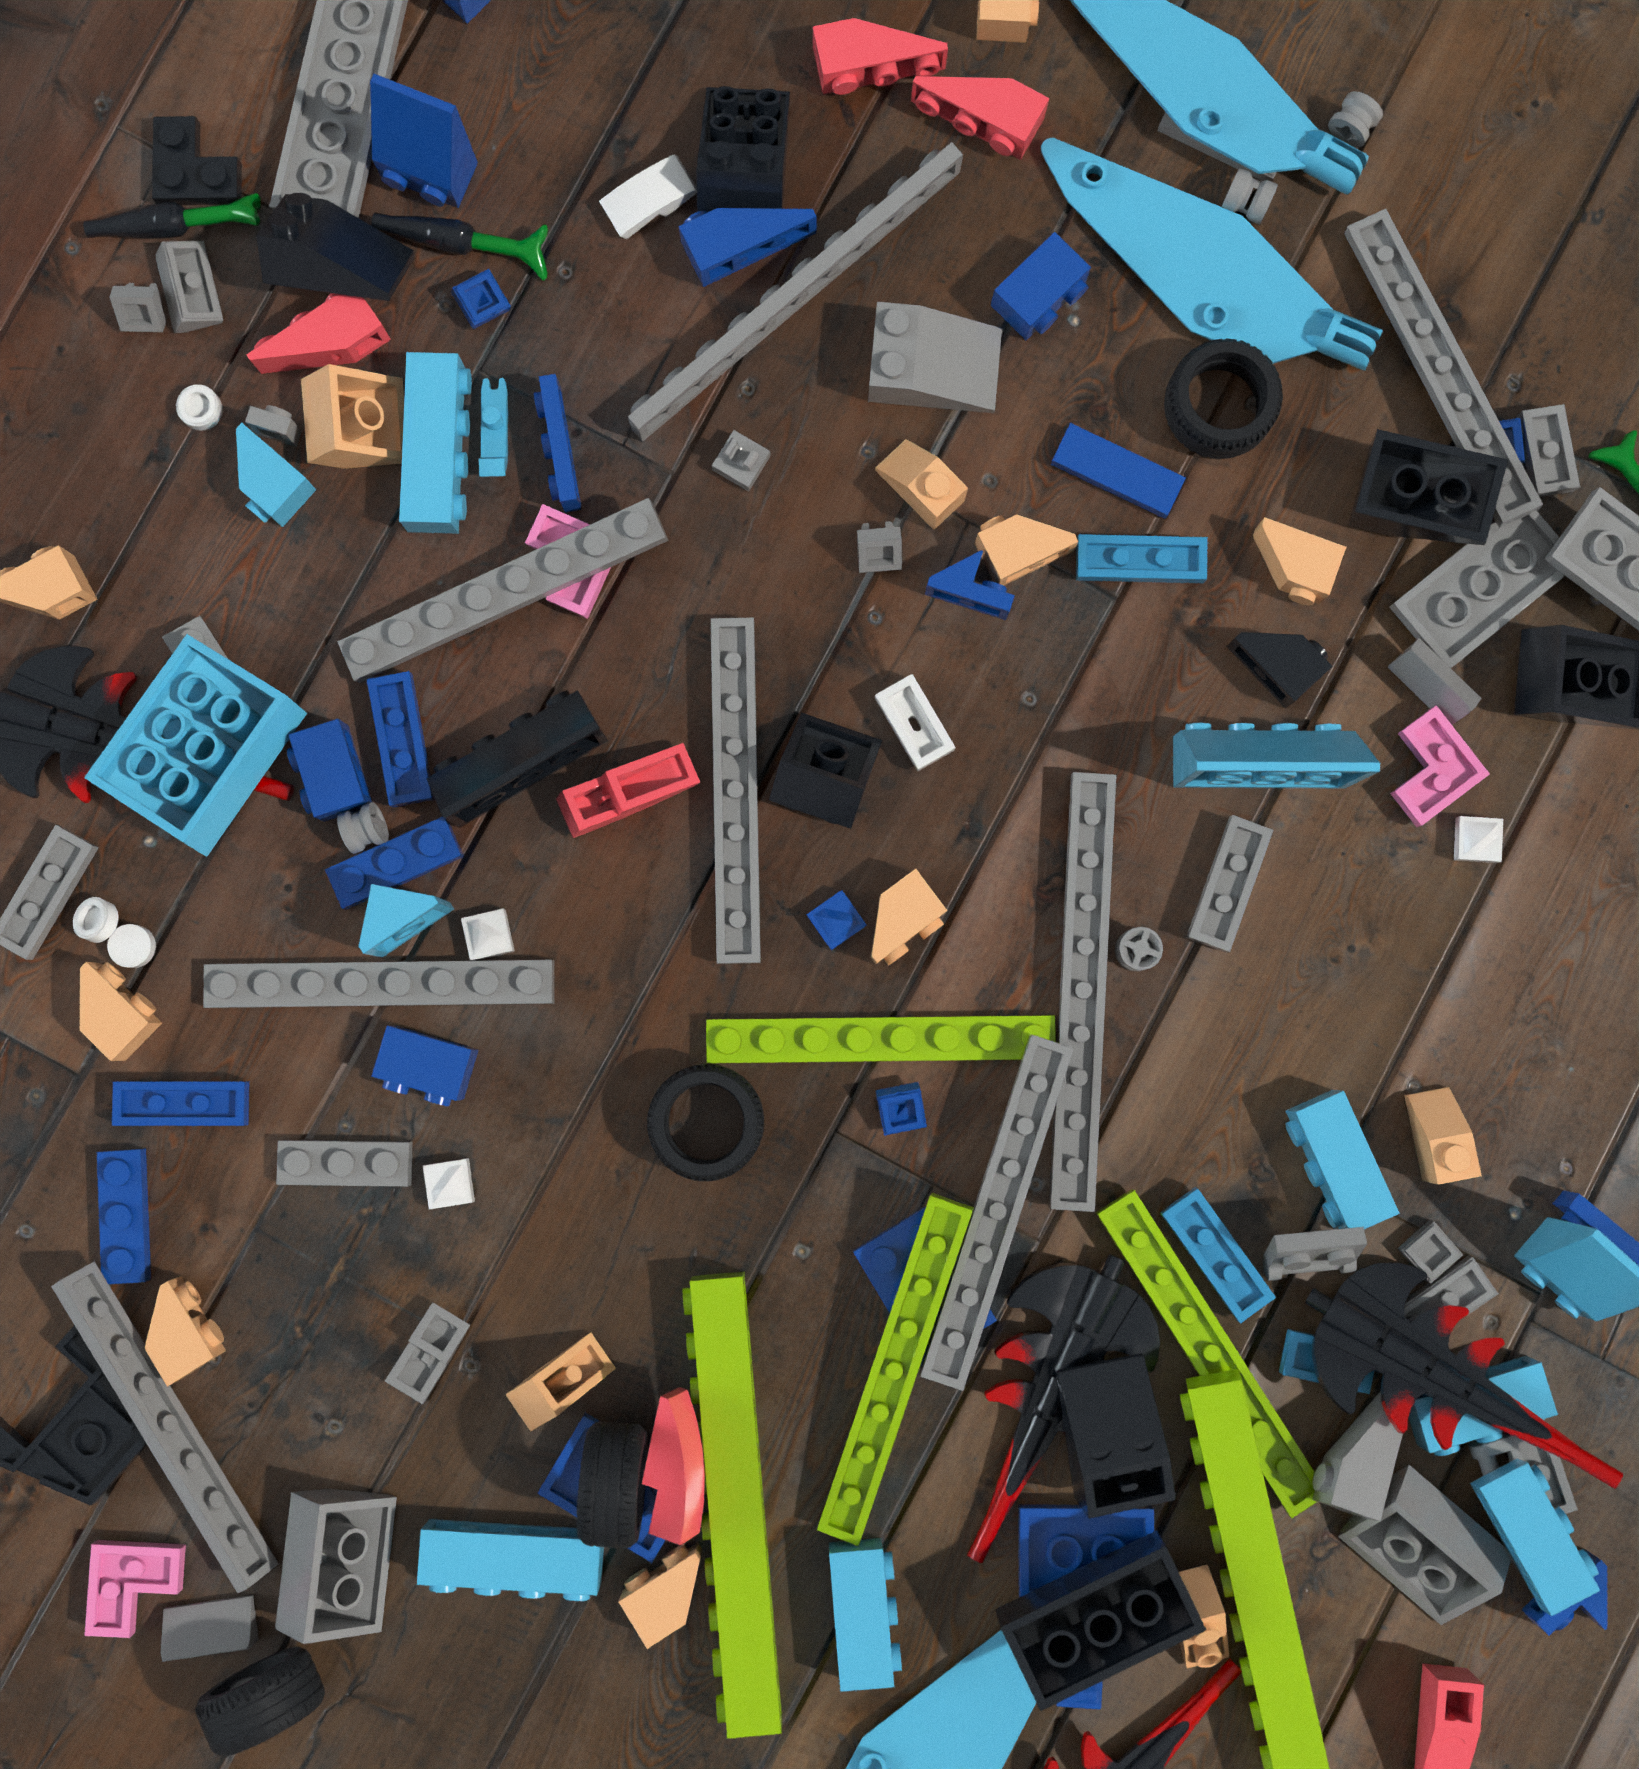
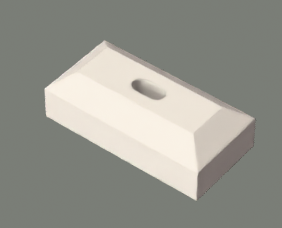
M913 674L875 695V700L917 772L956 749ZM909 718L916 719L921 728L920 731L913 730L908 721Z

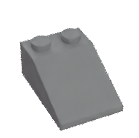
M877 302L868 402L994 413L1002 328L920 305Z

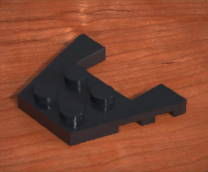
M74 1325L55 1347L88 1376V1380L31 1444L0 1416V1467L12 1472H22L40 1480L39 1484L92 1506L98 1502L144 1450L147 1443Z

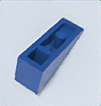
M716 208L708 213L706 211L696 212L690 215L684 221V224L678 227L681 244L702 286L705 287L816 234L817 216L813 209Z

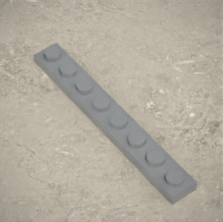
M1385 208L1347 226L1344 234L1456 447L1508 459L1493 515L1498 527L1505 526L1539 510L1543 505L1539 495L1387 209Z
M647 498L337 642L353 680L360 683L669 540L652 501Z
M711 618L717 964L761 963L754 618Z
M554 960L204 964L203 1008L554 1004Z
M1032 1034L1029 1036L923 1361L920 1377L961 1391L964 1390L1074 1048Z
M94 1261L61 1279L51 1287L237 1593H240L251 1587L276 1567L278 1562L173 1389L165 1384L144 1349L145 1343Z

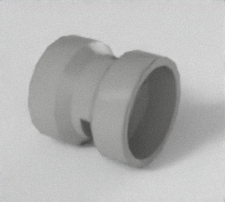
M1239 168L1221 207L1232 212L1239 211L1246 214L1248 221L1260 225L1278 184L1267 179L1260 182L1253 179L1251 172ZM1253 188H1256L1257 190L1248 207L1246 206V203L1251 195Z

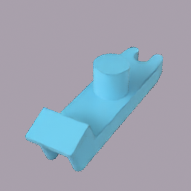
M484 378L481 388V458H479V477L506 476L508 463L507 384L504 378H500L498 388L492 390L489 379Z

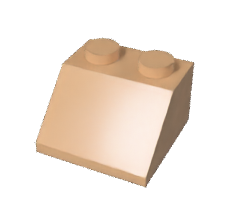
M327 364L301 379L307 463L344 469L402 463L403 378Z

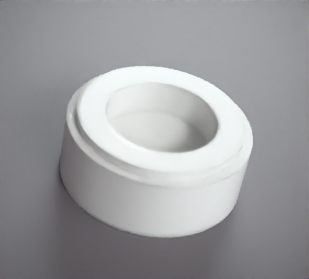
M191 385L179 394L176 401L178 416L187 426L194 430L203 431L211 429L222 417V402L207 386Z
M91 897L83 901L76 909L73 917L75 933L79 937L93 943H100L108 939L118 924V911L115 905L99 897Z
M126 924L115 929L109 937L107 948L109 956L116 964L127 968H139L146 965L154 956L156 942L152 933L145 927Z

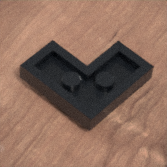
M196 116L153 117L152 199L156 204L176 202L180 205H228L242 198V163L237 156L200 157V122Z

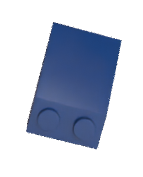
M373 73L370 80L372 160L381 176V180L386 185L399 191H405L406 188L419 192L422 198L434 205L444 206L447 203L459 208L478 162L456 105Z

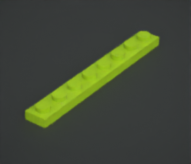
M1055 1015L706 1020L707 1063L1022 1060L1030 1034L1056 1042Z
M1131 1189L1097 1211L1096 1215L1198 1375L1202 1376L1239 1369L1263 1476L1288 1516L1292 1519L1317 1503L1312 1500L1315 1492L1313 1488L1314 1470L1135 1190Z
M931 1193L817 1528L820 1532L859 1546L974 1209L971 1206L935 1193Z

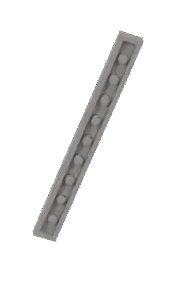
M951 142L941 152L939 149L930 152L923 159L919 166L920 169L910 178L903 176L891 186L888 191L889 196L878 205L875 203L869 204L857 216L856 224L846 232L839 230L828 239L824 245L825 250L813 260L811 257H808L800 262L792 272L793 277L781 287L778 284L772 286L761 297V304L749 314L743 312L735 317L729 324L728 332L717 341L711 339L702 345L695 355L696 359L683 369L680 366L669 373L663 381L664 386L654 395L646 394L637 400L630 410L631 414L628 416L631 430L642 442L956 177L961 171L963 158L960 150Z
M1073 772L1071 774L1057 1043L1074 1048L1053 1115L1049 1208L1055 1210L1095 1212L1116 775L1080 772Z

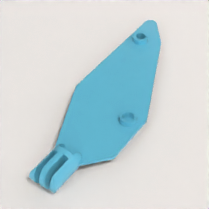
M1070 0L1184 134L1258 174L1300 169L1343 194L1348 195L1352 191L1368 162L1369 156L1333 135L1318 130L1239 39L1167 0Z
M1048 138L1042 143L1041 154L1067 202L1190 332L1208 340H1225L1230 338L1250 343V346H1256L1257 349L1263 351L1262 354H1266L1272 361V364L1317 351L1360 370H1366L1369 363L1368 357L1372 356L1376 348L1375 341L1380 339L1383 332L1382 329L1333 310L1242 215L1058 139ZM1096 174L1100 177V180L1093 182L1086 176Z
M1000 1629L865 1734L846 1769H1002L1036 1704L1002 1630Z

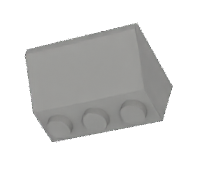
M1410 1465L1392 1475L1381 1522L1353 1515L1341 1529L1338 1536L1440 1625L1501 1594L1512 1558L1505 1546Z
M339 1489L291 1492L275 1625L276 1630L302 1644L382 1631L396 1496Z

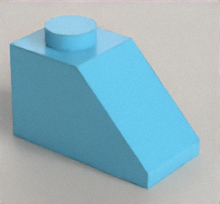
M241 423L236 428L239 489L250 499L245 506L264 523L272 518L283 527L316 491V488L299 471Z

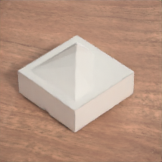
M1467 816L1455 818V861L1502 862L1503 819Z
M506 909L461 918L470 961L515 951Z
M469 1158L423 1166L429 1209L475 1202Z

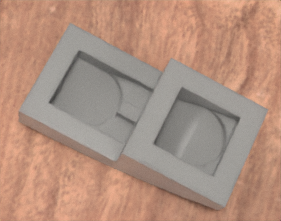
M432 1302L385 1382L424 1405L470 1325Z

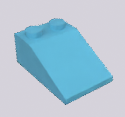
M1547 1217L1514 1255L1525 1266L1521 1270L1522 1274L1541 1289L1545 1286L1549 1287L1558 1296L1554 1302L1574 1319L1583 1316L1599 1321L1639 1307V1266L1596 1228Z

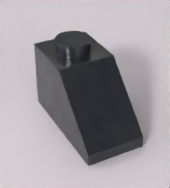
M1241 632L1226 646L1284 708L1294 703L1333 667L1326 660L1328 659V654L1325 649L1313 639L1308 641L1304 635Z

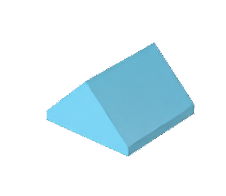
M371 884L359 948L363 954L383 958L453 911L454 907L450 902L432 895Z

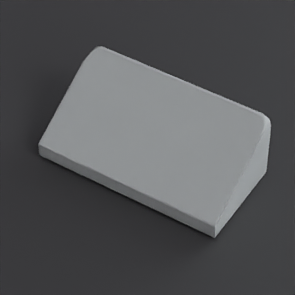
M162 241L156 252V262L174 333H185L222 323L223 316L204 241Z
M1420 638L1388 666L1430 709L1437 705L1451 725L1469 714L1481 700V697Z
M254 1595L171 1606L163 1609L162 1661L246 1650L259 1640Z

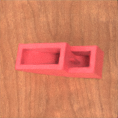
M684 743L608 770L601 777L563 790L556 800L572 837L576 838L698 785L700 780Z
M678 1387L660 1396L642 1484L657 1489L648 1534L680 1546L700 1533L704 1507L705 1471L702 1442L696 1414L688 1390Z

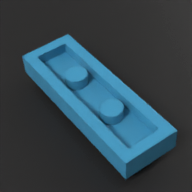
M1078 534L1077 536L1079 542L1076 546V580L1205 583L1207 580L1208 537Z
M1194 1187L1160 1212L1237 1322L1241 1324L1276 1298L1198 1188Z

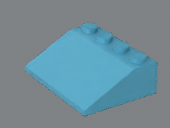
M186 634L84 778L207 857L288 742V734L295 732L307 713L284 693Z
M1190 723L1185 725V730H1180L1173 736V788L1345 789L1380 772V762L1356 731H1341L1340 724L1315 725V731H1298V724L1283 723L1272 725V731L1255 730V724L1251 723L1228 725V730H1212L1209 723Z

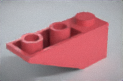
M856 18L813 26V51L823 94L834 92L837 95H844L855 91L857 87L871 84L888 86L900 78L915 75L933 76L940 70L946 69L948 46L945 42Z
M916 76L913 80L911 102L915 103L916 107L924 114L932 117L938 115L951 122L954 128L963 135H975L988 142L997 153L1003 156L1012 155L1020 160L1043 122L1049 102L1048 97L1012 78Z
M330 293L325 299V303L311 312L305 311L298 314L291 320L290 326L276 335H268L255 344L254 350L246 355L261 374L324 367L327 364L356 363L390 341L391 338L363 297Z
M1422 1663L1414 1769H1470L1481 1732L1484 1684L1467 1668Z

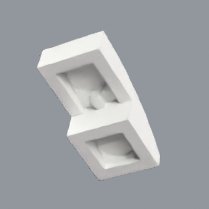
M674 154L636 174L599 200L618 234L628 239L657 215L661 214L667 217L697 193V188L678 156Z

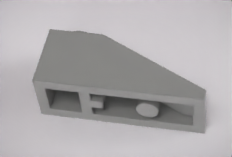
M1381 1392L1378 1393L1324 1455L1322 1464L1317 1467L1313 1476L1315 1492L1312 1499L1352 1515L1381 1522L1403 1435L1397 1432L1387 1418L1381 1403Z

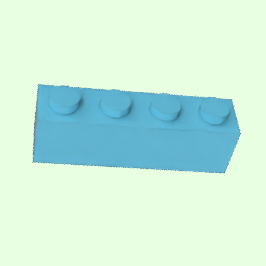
M406 352L399 522L407 532L459 534V520L466 519L465 494H460L461 478H467L468 455L466 452H462L463 436H469L470 416L469 411L464 410V395L471 394L472 378L470 369L465 368L458 353Z
M429 1519L422 1527L420 1533L417 1585H429V1590L436 1593H450L456 1591V1587L474 1588L475 1594L483 1596L498 1595L501 1593V1590L518 1591V1595L523 1598H542L545 1596V1593L563 1594L564 1599L569 1601H585L590 1599V1595L597 1596L601 1587L604 1547L584 1545L578 1538L577 1528Z

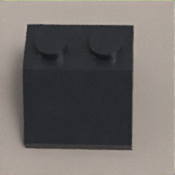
M801 712L780 760L769 801L851 829L882 740Z

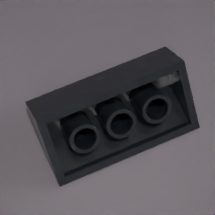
M566 690L556 694L546 702L548 708L534 716L531 712L525 713L509 723L510 730L495 738L494 734H490L476 741L471 746L473 751L458 760L456 756H453L437 764L434 767L435 774L426 779L444 819L461 828L608 742L579 691L577 690L570 694Z
M1157 1530L995 1609L1000 1628L1040 1711L1206 1630L1174 1561Z

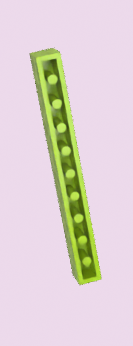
M745 1271L692 1276L690 1288H683V1308L685 1315H692L694 1332L686 1333L688 1360L696 1359L697 1377L690 1378V1394L692 1405L700 1404L701 1422L697 1423L704 1451V1495L707 1494L709 1511L702 1514L701 1528L703 1540H711L712 1557L705 1558V1577L707 1586L715 1585L716 1603H709V1625L711 1632L718 1631L720 1648L712 1649L714 1677H722L723 1694L716 1695L718 1723H726L727 1739L781 1734L782 1710Z
M1239 1369L1186 1378L1188 1393L1180 1394L1185 1421L1195 1420L1198 1437L1190 1438L1195 1465L1205 1464L1208 1481L1199 1483L1205 1510L1214 1508L1218 1524L1209 1527L1215 1554L1225 1553L1228 1568L1219 1570L1225 1598L1234 1597L1238 1613L1229 1614L1235 1642H1245L1248 1657L1239 1658L1245 1687L1255 1686L1258 1701L1249 1702L1255 1731L1264 1730L1268 1745L1259 1746L1263 1768L1330 1769Z

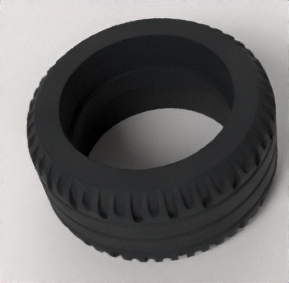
M1226 338L1225 340L1217 339L1205 342L1192 349L1182 358L1168 382L1164 397V410L1171 431L1174 432V436L1178 441L1184 444V447L1203 457L1228 459L1249 452L1265 438L1280 414L1283 392L1279 373L1275 365H1272V361L1268 356L1262 354L1263 351L1257 349L1256 346H1250V343L1242 340L1237 341V339ZM1211 370L1228 371L1239 376L1248 384L1254 394L1256 401L1254 420L1250 424L1237 429H1220L1206 423L1198 416L1191 404L1189 397L1191 380L1197 375Z
M700 1064L684 1068L671 1075L662 1083L650 1103L647 1116V1130L655 1154L672 1172L694 1181H716L738 1172L754 1156L763 1136L764 1112L757 1092L743 1076L724 1066ZM703 1084L715 1085L731 1093L738 1101L744 1118L743 1132L737 1145L726 1155L712 1160H700L685 1154L673 1141L669 1129V1115L676 1099L687 1089Z
M605 1421L595 1422L588 1428L581 1459L577 1497V1535L584 1545L626 1549L631 1548L638 1541L646 1485L642 1484L648 1456L647 1431L639 1424L606 1423Z
M298 1646L291 1647L251 1664L212 1687L199 1698L195 1708L196 1717L212 1752L221 1756H230L250 1749L304 1719L322 1703L325 1688L307 1649Z

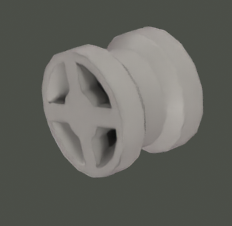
M1355 91L1350 92L1342 102V111L1335 113L1329 121V131L1334 137L1355 148H1360L1369 138V129L1377 126L1383 117V110L1367 94Z
M374 802L362 805L360 811L354 813L344 811L337 816L341 838L345 846L353 854L364 851L365 846L368 844L381 845L389 840L385 818Z
M1137 927L1127 930L1119 936L1115 943L1114 951L1116 959L1122 967L1138 972L1150 969L1158 964L1162 957L1163 944L1155 931L1146 927Z

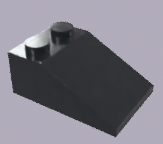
M305 193L285 194L256 235L264 284L390 301L414 260V250L326 199L311 198L310 195Z
M1377 429L1369 447L1348 526L1395 537L1485 545L1508 459Z
M1566 625L1522 629L1514 715L1545 721L1639 730V641Z

